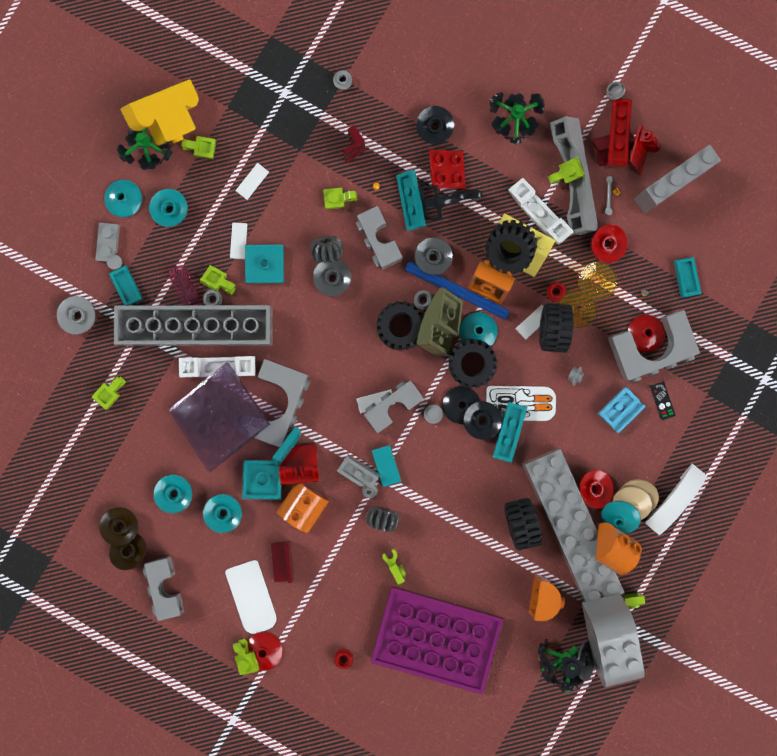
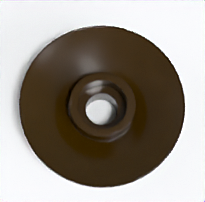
M117 507L110 509L101 518L99 525L100 534L108 544L124 546L130 543L137 535V518L133 512L126 508ZM119 523L124 525L122 530L118 528Z
M137 534L130 543L124 546L111 545L109 558L113 566L120 570H131L137 567L146 554L145 540Z

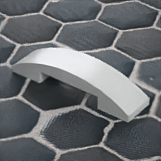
M524 178L508 190L528 217L548 237L556 240L555 242L558 245L574 233L562 218L559 219L535 194V190Z
M255 356L179 358V377L255 376Z
M691 464L680 477L681 481L660 507L654 509L644 523L658 535H661L687 508L702 487L707 475L694 464Z

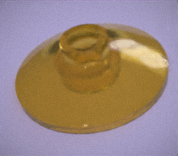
M593 262L582 269L578 284L581 292L586 297L593 300H603L614 292L617 285V277L614 270L606 263ZM598 279L599 285H594L593 280Z
M571 291L560 300L559 304H569L572 307L574 315L573 327H586L595 319L597 307L594 299L589 294L583 291ZM576 305H581L582 310L577 309Z

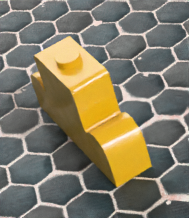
M189 79L132 102L120 110L132 130L141 131L148 127L158 146L171 140L174 144L184 139L182 135L195 130L196 127L188 110L198 104L199 98Z

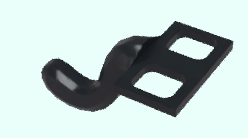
M438 185L419 187L425 221L441 220V209L444 206L461 200L480 199L483 197L481 190H468L448 197L439 196ZM424 188H433L435 198L426 199ZM427 207H436L438 217L429 218L427 216Z

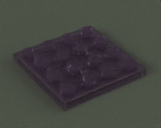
M229 363L222 365L168 409L209 472H212L270 425Z

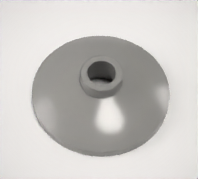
M79 296L65 299L57 310L58 324L64 331L70 334L77 335L87 332L93 326L96 317L95 309L91 302ZM80 313L81 318L77 320L76 314Z

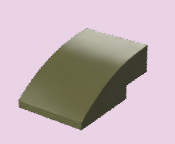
M444 287L437 291L423 317L417 339L418 346L437 357L450 356L452 338L459 337L463 301Z

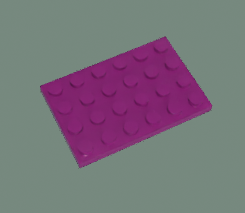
M392 586L371 663L483 694L503 618Z

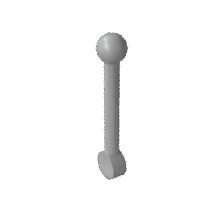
M612 176L606 178L608 183L607 208L604 210V213L607 216L613 212L610 208L611 184L614 180Z

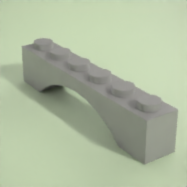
M565 116L550 122L553 141L564 163L578 157L585 173L584 176L569 183L570 204L567 214L568 226L574 231L571 235H585L595 232L599 228L579 118Z

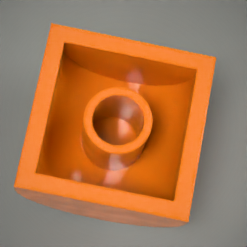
M485 260L484 263L480 261L467 289L501 305L508 295L515 278L511 276L510 272L504 274L503 270H495V265L491 266L488 260Z
M296 483L276 512L295 528L308 533L329 503V500L305 483Z
M600 523L598 527L596 560L620 575L629 573L640 560L641 545L613 525Z
M535 574L529 613L536 621H547L556 616L560 609L564 608L565 598L561 597L558 589L546 577Z

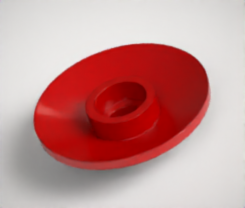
M607 224L597 229L591 240V249L594 256L605 263L619 260L625 254L628 246L624 230L613 224ZM608 240L609 244L605 247L604 243Z
M638 316L628 326L627 331H631L637 350L640 352L655 351L665 340L663 323L655 316ZM647 329L651 331V335L649 337L645 334V331Z
M591 470L583 475L579 483L580 494L585 505L590 508H603L613 497L614 487L612 480L603 471Z
M259 632L252 635L247 641L249 652H255L260 668L259 671H267L277 666L283 654L280 640L269 632ZM264 650L266 652V655L261 656L259 654V651Z

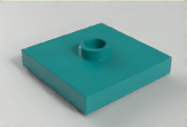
M245 245V283H284V245Z
M244 460L242 499L281 500L279 466L269 460Z

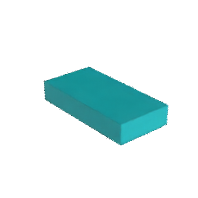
M694 257L673 261L681 298L702 294Z
M126 265L109 273L124 306H132L144 300Z
M295 426L273 456V463L279 466L301 437V430Z
M390 445L372 450L383 487L401 482Z

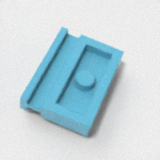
M624 387L597 414L619 434L646 406L627 387Z

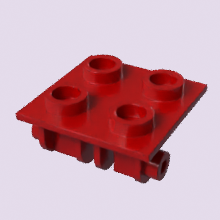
M639 124L638 131L634 134V147L629 153V161L639 175H642L647 153H656L661 148L653 132L645 130L641 124Z
M429 150L428 159L430 160L431 185H438V191L440 188L466 189L463 151Z
M316 444L294 446L279 465L280 485L319 481Z

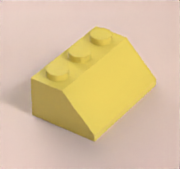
M504 213L499 223L502 225L503 221L508 220V223H510L511 220L516 219ZM530 228V232L534 231L535 233L534 238H537V249L527 269L524 268L523 272L535 277L556 240ZM502 242V246L506 251L510 253L521 252L520 247L515 242Z

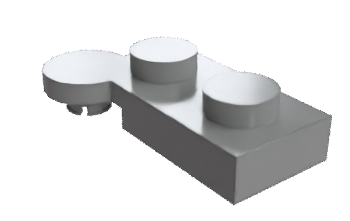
M99 223L95 260L107 262L110 269L117 270L123 264L122 258L116 255L118 252L120 225Z
M348 454L337 472L358 486H363L362 493L365 497H375L378 492L375 483L380 474Z

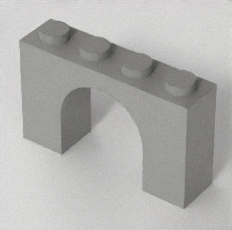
M708 145L634 198V201L645 215L682 187L704 174L720 162L721 159L711 145Z
M685 310L676 311L661 317L668 337V347L666 352L656 360L650 361L640 355L631 331H624L608 337L623 380H630V383L639 381L642 375L648 374V376L657 374L659 373L658 369L663 367L666 369L677 366V362L694 360V356L700 354Z
M264 359L258 378L275 383L284 389L288 397L287 410L282 417L275 421H266L250 414H244L237 432L280 447L289 436L290 427H294L298 417L295 415L297 408L301 409L304 398H302L303 391L308 390L311 380L308 379L309 375Z

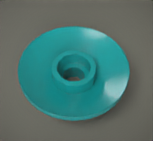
M117 180L106 189L104 202L106 208L113 215L122 218L130 217L140 209L142 193L135 183L129 180ZM120 194H124L123 200H119Z
M163 189L152 197L149 211L152 219L157 224L164 227H173L185 219L188 205L180 192L173 189ZM172 206L173 211L167 212V208Z
M482 312L472 313L465 317L460 325L462 341L469 339L482 340L491 346L496 340L498 333L497 325L488 314ZM477 327L482 328V334L476 333Z
M179 475L163 477L154 488L156 505L167 513H179L185 510L192 500L191 485L185 478ZM173 490L178 492L177 497L172 496Z
M220 494L208 500L203 510V518L211 530L217 533H227L239 525L242 518V509L234 497ZM222 509L227 511L226 516L221 515Z
M612 501L602 509L601 518L603 523H609L624 533L633 532L640 525L641 516L638 509L628 502Z

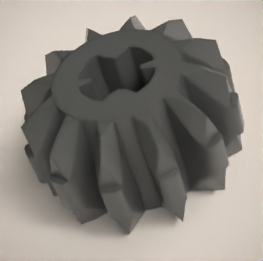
M322 236L321 238H315L311 242V256L318 263H332V261H338L342 257L343 245L341 239L337 238V236Z
M372 506L367 512L366 524L381 531L393 532L398 525L399 514L389 508Z

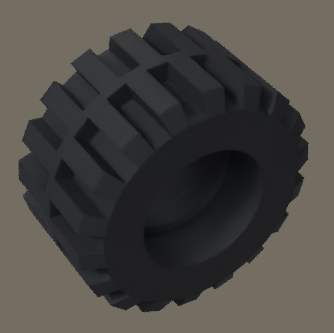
M508 220L503 221L502 225L499 223L492 230L486 242L485 252L487 253V260L490 259L489 264L496 266L495 270L499 271L501 269L504 274H507V272L515 274L516 271L520 273L524 268L527 269L537 249V238H534V231L530 232V226H523L524 222L521 221L516 223V220H511L508 223ZM502 242H515L520 247L521 252L510 253L506 251L502 246Z
M395 301V303H390L387 307L383 308L377 320V332L380 340L393 350L402 351L415 346L423 320V315L419 308L417 309L414 304H409L407 301ZM396 315H404L411 320L412 330L405 337H397L389 329V323Z
M546 303L544 305L539 326V344L542 351L566 353L570 348L574 326V315L571 305Z
M469 339L462 341L455 346L449 357L450 374L456 382L468 388H479L482 385L488 384V381L492 380L497 370L496 355L493 349L482 340ZM476 352L483 357L484 367L481 372L471 375L462 369L461 361L465 354Z
M527 497L505 503V516L514 547L520 551L540 546L542 535L532 501Z

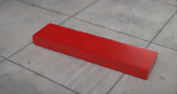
M616 99L612 101L607 166L627 167L632 100Z

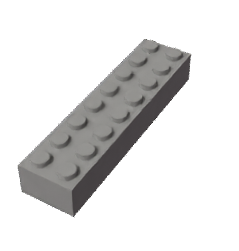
M270 305L114 306V345L273 346V308Z
M556 448L522 463L583 602L625 593L616 572L596 560L598 532L561 449Z

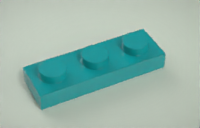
M409 170L396 175L407 231L425 227L426 223L416 171Z
M511 402L507 403L493 458L512 463L527 407Z

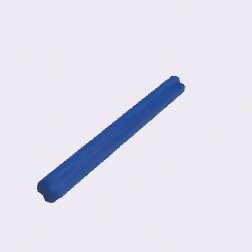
M411 261L408 262L405 268L407 272L439 288L444 287L452 294L502 319H506L510 313L509 309L440 275L424 273L418 268L417 264Z

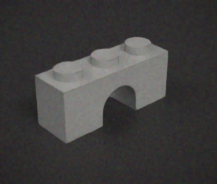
M376 206L357 215L358 221L355 223L359 232H364L366 236L364 242L368 250L372 249L374 253L372 259L376 267L380 266L383 270L402 261L403 257L395 241L384 244L376 239V233L386 227V222L379 207Z
M404 380L396 386L398 390L393 394L389 391L381 397L382 402L378 405L373 403L365 409L367 413L364 416L377 433L393 423L388 415V408L392 403L400 402L409 411L424 400L411 380L408 383Z
M171 556L145 563L143 574L149 583L147 590L154 604L152 605L153 615L157 616L158 621L180 616L185 612L180 593L168 594L163 589L164 579L175 575Z

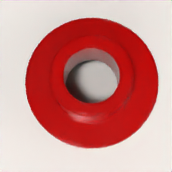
M554 282L548 286L546 293L550 300L560 301L565 297L566 289L563 284ZM553 289H558L559 294L554 295Z
M341 649L336 652L334 663L340 669H347L353 663V655L349 650ZM346 656L347 660L343 662L340 660V657Z

